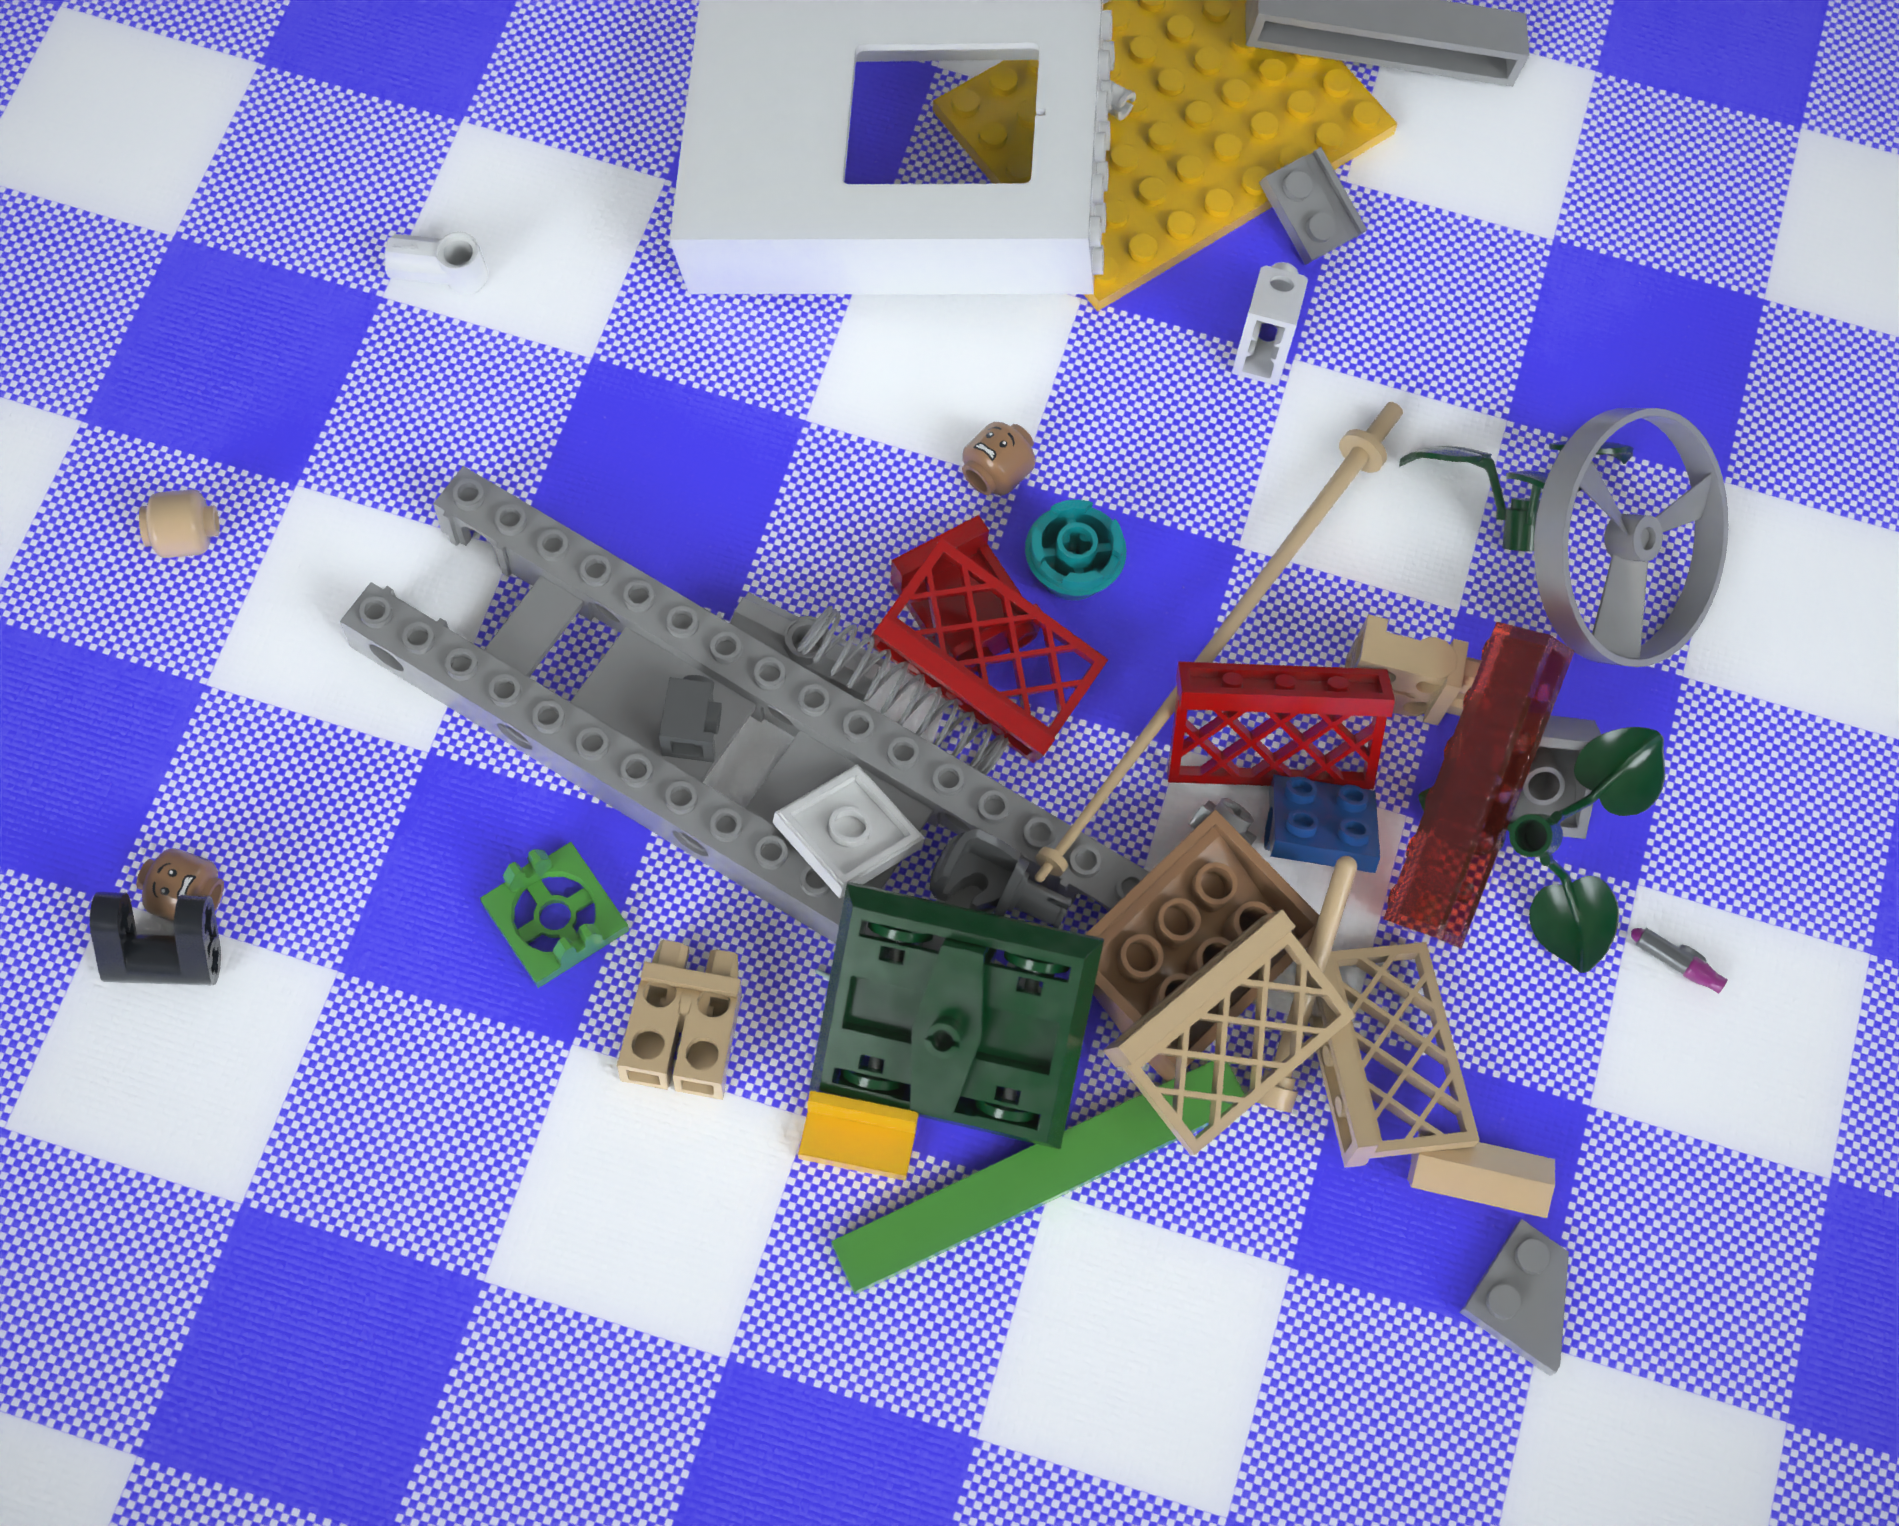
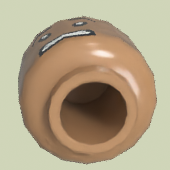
M991 422L963 449L962 460L964 465L962 466V472L964 477L974 489L983 495L989 496L993 493L1004 496L1008 494L1035 467L1036 458L1031 448L1034 445V441L1031 435L1018 424L1009 426L1004 422Z
M170 848L164 850L155 860L148 859L145 861L139 871L136 887L142 890V904L148 913L174 922L175 907L180 895H210L216 911L223 895L224 881L218 878V869L212 861L178 848Z

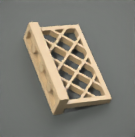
M1283 910L1262 916L1102 1050L1115 1068H1123L1189 1155H1196L1356 1017L1355 1013L1291 931L1296 926ZM1283 948L1296 963L1295 985L1269 982L1271 958ZM1259 969L1258 980L1247 979ZM1307 979L1310 981L1314 988L1306 987ZM1238 986L1257 988L1255 1019L1229 1016L1231 992ZM1268 990L1294 993L1292 1024L1266 1021ZM1305 995L1322 997L1336 1016L1322 1028L1303 1026ZM1219 1003L1218 1015L1207 1013ZM1196 1021L1217 1022L1215 1054L1188 1051L1190 1026ZM1228 1024L1254 1027L1252 1059L1226 1055ZM1265 1029L1291 1032L1290 1053L1282 1062L1263 1060ZM1302 1033L1312 1035L1302 1044ZM1178 1037L1177 1049L1166 1048ZM1157 1054L1177 1057L1174 1089L1156 1087L1142 1069ZM1187 1058L1214 1061L1211 1093L1185 1090ZM1225 1063L1251 1066L1250 1087L1243 1096L1222 1095ZM1262 1068L1273 1069L1262 1078ZM1163 1095L1173 1096L1172 1106ZM1184 1098L1211 1101L1209 1125L1196 1136L1193 1135L1182 1121ZM1222 1102L1232 1103V1105L1221 1114Z
M1427 942L1331 951L1324 975L1347 1004L1348 1001L1354 1004L1351 1010L1355 1014L1360 1008L1386 1026L1376 1042L1373 1043L1355 1031L1353 1021L1351 1020L1316 1051L1344 1168L1365 1166L1371 1158L1475 1147L1480 1139ZM1415 959L1420 980L1413 989L1387 972L1393 961ZM1382 962H1384V964L1382 965V967H1380V966H1378V965L1376 964V963H1382ZM1356 965L1372 976L1373 979L1361 994L1342 981L1339 967ZM1378 982H1381L1405 999L1394 1016L1367 998ZM1421 988L1423 989L1424 996L1418 993ZM1317 996L1309 1020L1310 1027L1322 1028L1336 1016L1322 997ZM1410 1003L1430 1016L1433 1029L1426 1038L1399 1020ZM1391 1030L1418 1048L1407 1066L1380 1048ZM1434 1036L1436 1038L1437 1045L1431 1042ZM1360 1050L1366 1053V1056L1363 1060L1361 1057ZM1423 1052L1443 1065L1446 1079L1440 1088L1412 1070ZM1371 1058L1399 1076L1387 1094L1367 1081L1364 1068ZM1404 1080L1431 1098V1101L1420 1117L1392 1098ZM1448 1086L1451 1096L1444 1092ZM1372 1100L1380 1104L1376 1110ZM1436 1103L1456 1115L1460 1132L1444 1134L1425 1121ZM1384 1108L1412 1127L1404 1139L1382 1141L1377 1118ZM1417 1131L1424 1135L1422 1137H1414Z

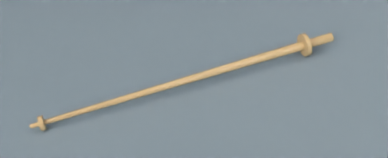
M1388 402L1366 431L1352 429L1345 433L1339 442V449L1345 458L1194 662L1212 663L1357 474L1360 471L1374 473L1382 468L1387 460V452L1382 442L1403 415V409L1397 403ZM1177 685L1056 848L1042 847L1037 853L1035 859L1041 867L1035 875L1037 882H1043L1049 874L1062 876L1068 868V863L1063 855L1174 713Z

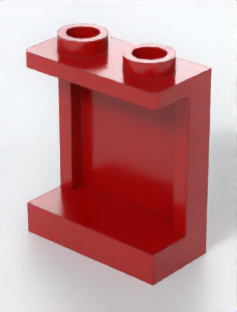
M980 515L891 560L890 582L900 596L942 538L1021 595L989 547V529ZM941 556L932 568L935 591L962 587L959 568ZM970 577L971 585L980 584L972 577ZM925 579L914 594L927 592ZM988 591L973 594L977 621L1004 617L1001 599L994 593ZM964 595L937 599L942 626L969 623ZM928 600L906 604L907 609L920 629L933 628ZM1037 603L1033 604L1034 606L1040 609ZM1011 607L1013 616L1023 615ZM1034 622L1015 624L1019 649L1031 643L1038 635L1040 627ZM1006 625L979 629L984 657L995 656L1010 648ZM970 631L943 634L948 655L957 661L975 658ZM935 636L926 637L930 642L936 645ZM977 666L968 667L973 673L978 672Z

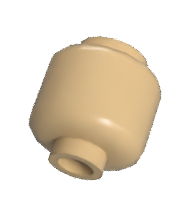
M198 490L158 492L150 496L147 506H141L139 509V528L142 542L145 547L152 546L154 552L161 558L204 554L209 548L211 536H219L220 533L217 507L215 505L207 506L205 498Z

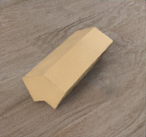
M1419 1132L1417 1137H1422L1424 1135ZM1479 1142L1475 1147L1411 1154V1165L1407 1180L1411 1188L1547 1218L1555 1188V1159Z

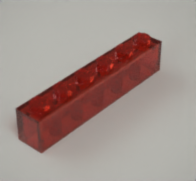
M1496 621L1491 637L1483 646L1482 661L1472 687L1468 689L1464 696L1463 711L1455 732L1445 746L1444 761L1436 782L1427 793L1425 810L1416 834L1408 843L1406 850L1407 858L1399 879L1389 893L1388 908L1384 915V920L1408 931L1462 949L1575 652L1552 635Z

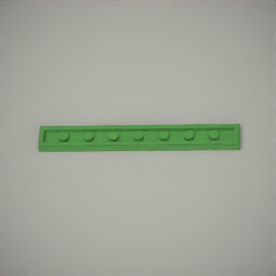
M1210 1061L1187 1072L1185 1090L1211 1093L1214 1061ZM1225 1063L1222 1095L1243 1096L1245 1093L1229 1063ZM1175 1078L1158 1087L1174 1089ZM1141 1094L1065 1130L1061 1149L1035 1144L831 1241V1246L854 1295H857L1178 1141V1139L1144 1095ZM1163 1095L1172 1106L1173 1096ZM1184 1098L1182 1121L1192 1133L1209 1125L1211 1101ZM1222 1102L1221 1114L1226 1109H1228L1232 1105V1103Z

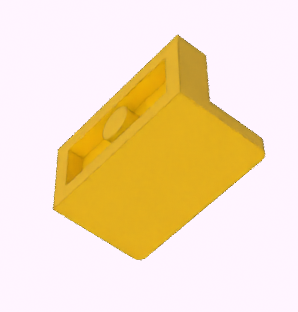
M810 1091L798 1159L906 1181L919 1113Z

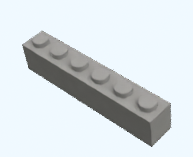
M1247 0L1245 3L1246 46L1511 87L1514 86L1530 56L1526 13L1446 0Z

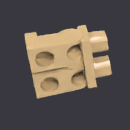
M1368 614L1346 656L1344 667L1388 669L1395 697L1393 713L1415 717L1424 714V723L1437 726L1446 713L1470 718L1475 711L1478 697L1484 698L1488 692L1493 664L1467 657L1469 642L1453 639L1451 644L1438 637L1418 640L1386 632L1389 619Z
M663 939L659 943L652 963L644 961L641 981L636 992L617 1061L620 1081L668 1090L671 1076H673L676 1092L723 1100L732 1042L742 999L741 979H739L738 954L719 949L710 950L705 972L686 969L690 953L689 946L680 942ZM680 1032L682 1035L673 1071L672 1064Z

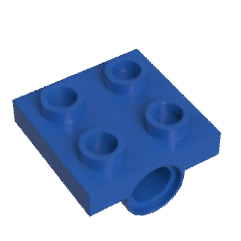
M1273 774L1269 789V811L1264 833V849L1270 851V857L1335 867L1340 857L1350 856L1357 863V871L1376 873L1380 861L1376 791L1362 789L1355 785L1343 786L1312 781L1304 777H1287Z

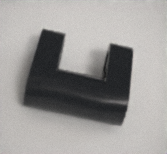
M95 893L90 908L89 925L98 972L103 982L214 986L217 983L221 967V945L214 903L210 895H180L174 913L175 935L137 934L131 900L127 893Z

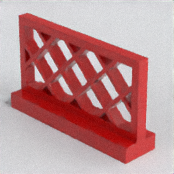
M942 538L870 636H874V649L878 652L890 649V660L896 665L900 662H907V673L913 677L924 674L925 686L930 689L941 687V697L947 702L957 699L958 709L964 714L974 712L975 722L981 726L990 724L991 733L996 737L1004 734V738L1008 737V746L1032 763H1035L1046 754L1055 741V736L1109 660ZM941 556L959 568L962 587L935 591L932 568ZM970 577H972L980 584L971 585ZM925 579L927 592L914 594ZM991 591L1001 599L1004 617L977 621L973 594ZM964 595L969 623L942 626L937 599ZM928 600L933 628L914 630L897 617L907 603ZM1011 607L1023 615L1013 616ZM1034 622L1042 628L1046 648L1020 652L1015 624ZM1006 625L1011 653L984 657L979 629ZM970 631L975 658L957 661L947 654L943 634ZM935 636L936 645L925 637ZM1053 637L1064 645L1055 646ZM1075 652L1091 664L1081 679L1061 682L1056 654ZM1047 656L1053 684L1026 688L1021 659ZM1012 661L1017 689L999 692L989 684L986 665ZM977 666L979 676L970 671L968 667ZM1075 688L1065 702L1063 690ZM1054 691L1058 713L1050 725L1046 726L1031 715L1028 695ZM1019 697L1020 706L1009 698Z
M1178 661L1176 674L1177 696L1167 768L1168 783L1270 786L1274 774L1287 777H1304L1312 781L1343 786L1355 785L1362 789L1374 790L1387 717H1392L1395 703L1388 669ZM1209 710L1214 711L1218 716L1200 729H1197L1187 719V711ZM1246 712H1265L1270 717L1251 731L1237 719ZM1298 714H1318L1322 718L1321 721L1303 733L1289 721ZM1350 716H1373L1372 723L1355 735L1342 724ZM1228 725L1241 738L1221 751L1208 738ZM1281 727L1293 740L1273 753L1260 740ZM1333 729L1344 742L1324 755L1312 742ZM1185 733L1188 734L1189 736L1184 739ZM1198 745L1212 757L1201 766L1181 765V758ZM1250 747L1264 759L1252 768L1238 767L1231 761ZM1302 749L1315 760V762L1303 770L1289 769L1283 763ZM1354 751L1365 760L1363 772L1341 771L1335 765Z

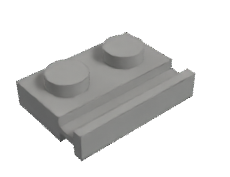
M1322 147L1265 176L1259 182L1305 265L1367 231L1364 222Z

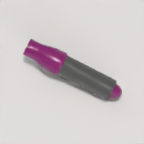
M1647 927L1645 929L1634 928L1631 930V937L1636 942L1635 945L1677 970L1690 981L1708 987L1718 994L1726 985L1728 979L1718 974L1706 963V958L1695 949L1683 944L1678 947Z

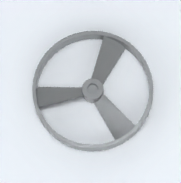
M1616 408L1596 415L1582 425L1567 441L1558 454L1545 482L1538 507L1534 534V561L1537 585L1542 604L1552 627L1571 650L1587 660L1611 665L1645 667L1669 658L1679 651L1698 630L1717 593L1726 559L1729 528L1724 480L1718 461L1706 438L1697 427L1680 414L1660 408ZM1639 418L1657 426L1674 444L1684 463L1691 486L1687 492L1656 517L1651 515L1622 514L1592 461L1600 447L1611 435L1627 423ZM1579 487L1611 518L1606 526L1604 535L1607 553L1611 556V561L1592 633L1579 612L1569 571V530ZM1695 521L1692 558L1681 595L1666 622L1655 635L1641 645L1648 561L1653 560L1658 555L1662 546L1663 532Z

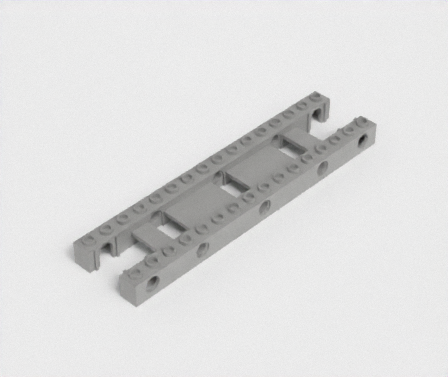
M462 466L433 503L441 532L448 535L450 542L455 546H458L459 543L467 546L472 539L469 528L475 530L494 547L502 574L507 577L513 574L532 586L483 650L450 630L447 621L442 618L435 621L397 598L391 587L386 586L383 589L373 582L369 583L340 620L342 629L352 649L835 944L844 896L840 899L772 822L776 811L857 764L919 832H921L927 822L934 827L941 824L957 835L973 829L985 831L1022 853L1021 858L1030 862L1026 872L1030 873L1028 879L1061 895L1073 898L1069 907L1076 900L1077 894H1081L1095 900L1109 912L1149 873V871L1081 832L1063 855L1068 863V868L1062 876L1049 874L1043 882H1037L1035 875L1041 867L1037 863L1035 856L1042 847L1055 849L1071 825L465 466ZM580 614L590 621L596 618L621 634L569 702L531 679L530 676L575 616ZM687 675H700L714 682L713 700L714 702L722 703L718 734H714L716 749L714 763L662 756L659 732L669 677L683 679ZM749 717L754 718L760 723L765 719L795 738L746 808L703 782ZM899 863L863 885L883 889ZM968 886L957 891L947 901L939 899L936 901L969 908L972 899L982 891L977 886ZM996 908L986 912L993 914ZM867 922L865 934L880 937V935L868 928ZM934 935L931 941L920 943V947L939 950L945 937ZM906 951L903 953L902 962H904ZM995 959L996 964L1004 965ZM1008 962V964L1006 965V966H1009V967H1014V968L1016 967L1015 965L1011 964L1010 962ZM1021 978L1018 986H1022V989H1024L1026 978ZM1039 986L1038 992L1041 993L1042 987Z

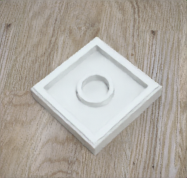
M858 764L776 811L772 822L839 899L845 896L848 882L863 885L920 850L925 840L924 836Z

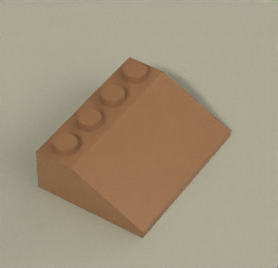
M1215 809L1086 933V935L1104 938L1093 995L1120 1032L1124 1033L1262 916L1283 910L1296 926L1291 932L1306 950L1311 944L1319 914ZM1284 948L1271 958L1269 982H1273L1294 962ZM1259 969L1247 979L1258 980ZM1238 986L1234 989L1230 996L1229 1016L1238 1017L1257 998V988ZM1219 1003L1207 1013L1218 1015ZM1198 1020L1190 1026L1188 1051L1203 1052L1216 1039L1217 1022ZM1178 1037L1166 1048L1177 1049ZM1157 1054L1148 1062L1166 1082L1175 1078L1177 1057ZM1187 1058V1067H1188L1195 1059Z

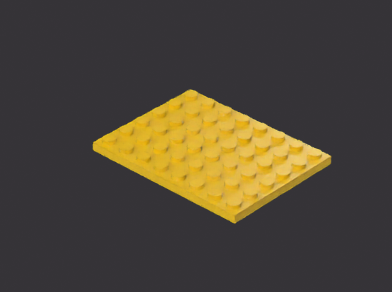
M1247 0L1108 1L1103 4V10H1112V40L1107 41H1114L1115 64L1114 71H1110V80L1127 90L1135 92L1136 100L1134 102L1126 101L1133 104V108L1123 120H1118L1108 113L1111 141L1110 151H1106L1109 175L1108 191H1104L1103 203H1106V232L1102 233L1101 244L1104 245L1103 275L1094 276V294L1083 295L1098 312L1272 208L1271 203L1259 184L1265 176L1303 156L1309 155L1322 147L1335 170L1394 135L1398 123L1341 60L1246 46L1245 3ZM1003 60L933 100L932 111L992 184L1027 183L1031 180L1039 60Z

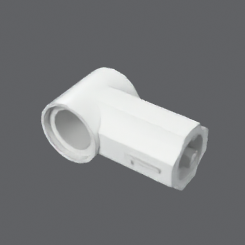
M456 231L446 234L442 238L393 233L392 237L387 239L385 271L388 278L447 284L452 291L462 295L478 292L485 286L488 280V269L476 238L470 233ZM463 261H468L467 263H464L462 265H457L458 263H461Z

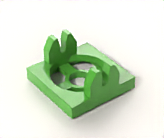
M569 842L550 855H547L544 850L534 849L530 851L527 857V865L521 868L516 862L509 864L503 874L505 883L480 897L483 907L537 988L545 985L630 931L627 922L572 842ZM547 877H565L578 882L584 888L568 898L561 895H551L542 879ZM527 889L537 904L534 910V919L517 929L514 923L515 907L521 894ZM553 903L563 904L571 912L568 924L558 930L545 928L540 922V915L543 909ZM594 903V923H585L576 932L574 927L577 923V913ZM541 935L549 938H560L553 952H543L531 947L529 943Z

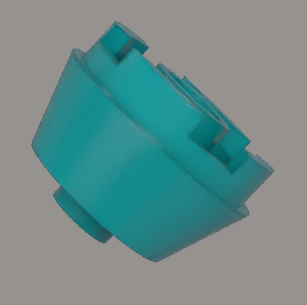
M1075 499L1054 504L1051 506V510L1042 514L1033 523L1026 538L1025 554L1031 571L1048 592L1061 599L1076 601L1095 595L1111 585L1118 578L1125 565L1127 550L1119 523L1115 518L1113 521L1105 513L1092 508L1093 503L1090 501Z

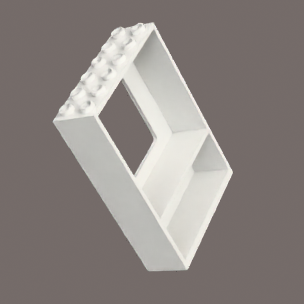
M699 0L669 238L688 293L1094 294V276L1103 275L1104 245L1101 244L1102 233L1106 232V203H1103L1104 191H1108L1109 174L1106 151H1110L1111 141L1108 110H1112L1113 86L1112 81L1109 80L1110 71H1114L1115 64L1114 41H1107L1112 40V10H1103V0ZM1039 60L1032 174L1029 182L1008 184H846L844 182L856 62Z

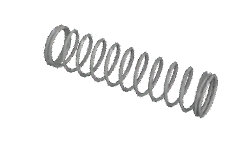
M828 606L800 642L797 648L798 652L806 655L835 618L829 633L813 659L814 664L820 662L852 630L847 644L830 671V676H835L865 644L870 642L860 664L847 684V689H851L880 658L886 655L879 673L864 696V702L868 701L896 671L903 667L899 680L880 710L881 713L885 714L894 702L912 684L920 679L913 698L897 723L903 725L910 715L929 696L937 691L936 698L916 734L920 736L946 708L954 704L944 728L933 744L939 746L954 728L971 716L961 740L951 755L957 757L975 736L987 728L983 743L970 766L985 775L992 770L1007 748L1008 737L1004 738V734L998 735L987 746L992 732L990 724L982 725L970 734L975 721L974 712H967L953 722L958 710L957 699L949 700L935 712L942 695L941 687L930 689L917 701L924 687V674L916 675L900 689L908 671L907 662H900L882 678L891 659L890 649L878 653L864 667L875 644L874 636L865 638L848 653L858 631L857 624L849 625L830 642L840 622L841 615L840 611L833 609V606Z

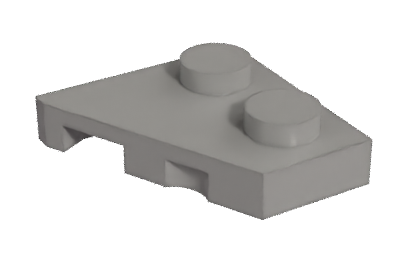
M1521 1219L1515 1225L1459 1312L1550 1377L1557 1373L1561 1365L1569 1251Z

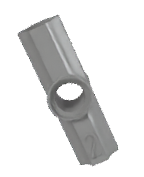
M750 592L745 597H742L734 611L730 624L864 702V696L879 673L885 659L880 658L851 689H847L849 680L866 652L865 649L861 648L835 676H830V671L848 641L841 639L820 662L814 664L813 659L818 650L802 655V652H798L794 645L802 641L818 618L813 616L798 617ZM828 628L815 644L818 648L821 647L830 630ZM833 634L830 642L836 637V635ZM852 644L851 647H850V649H849V651H848V653H849L856 645ZM870 654L864 667L876 656L875 654Z

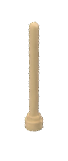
M1350 856L1340 857L1335 864L1308 950V954L1323 973L1325 972L1357 871V863ZM1307 979L1306 987L1314 988L1310 981ZM1305 995L1303 1026H1308L1317 996ZM1293 1001L1286 1024H1292ZM1282 1032L1274 1062H1282L1289 1056L1291 1032ZM1265 1069L1264 1074H1263V1078H1264L1269 1072H1271L1273 1069H1271V1070ZM1293 1071L1257 1103L1292 1113L1298 1091L1294 1090L1296 1079L1292 1078Z

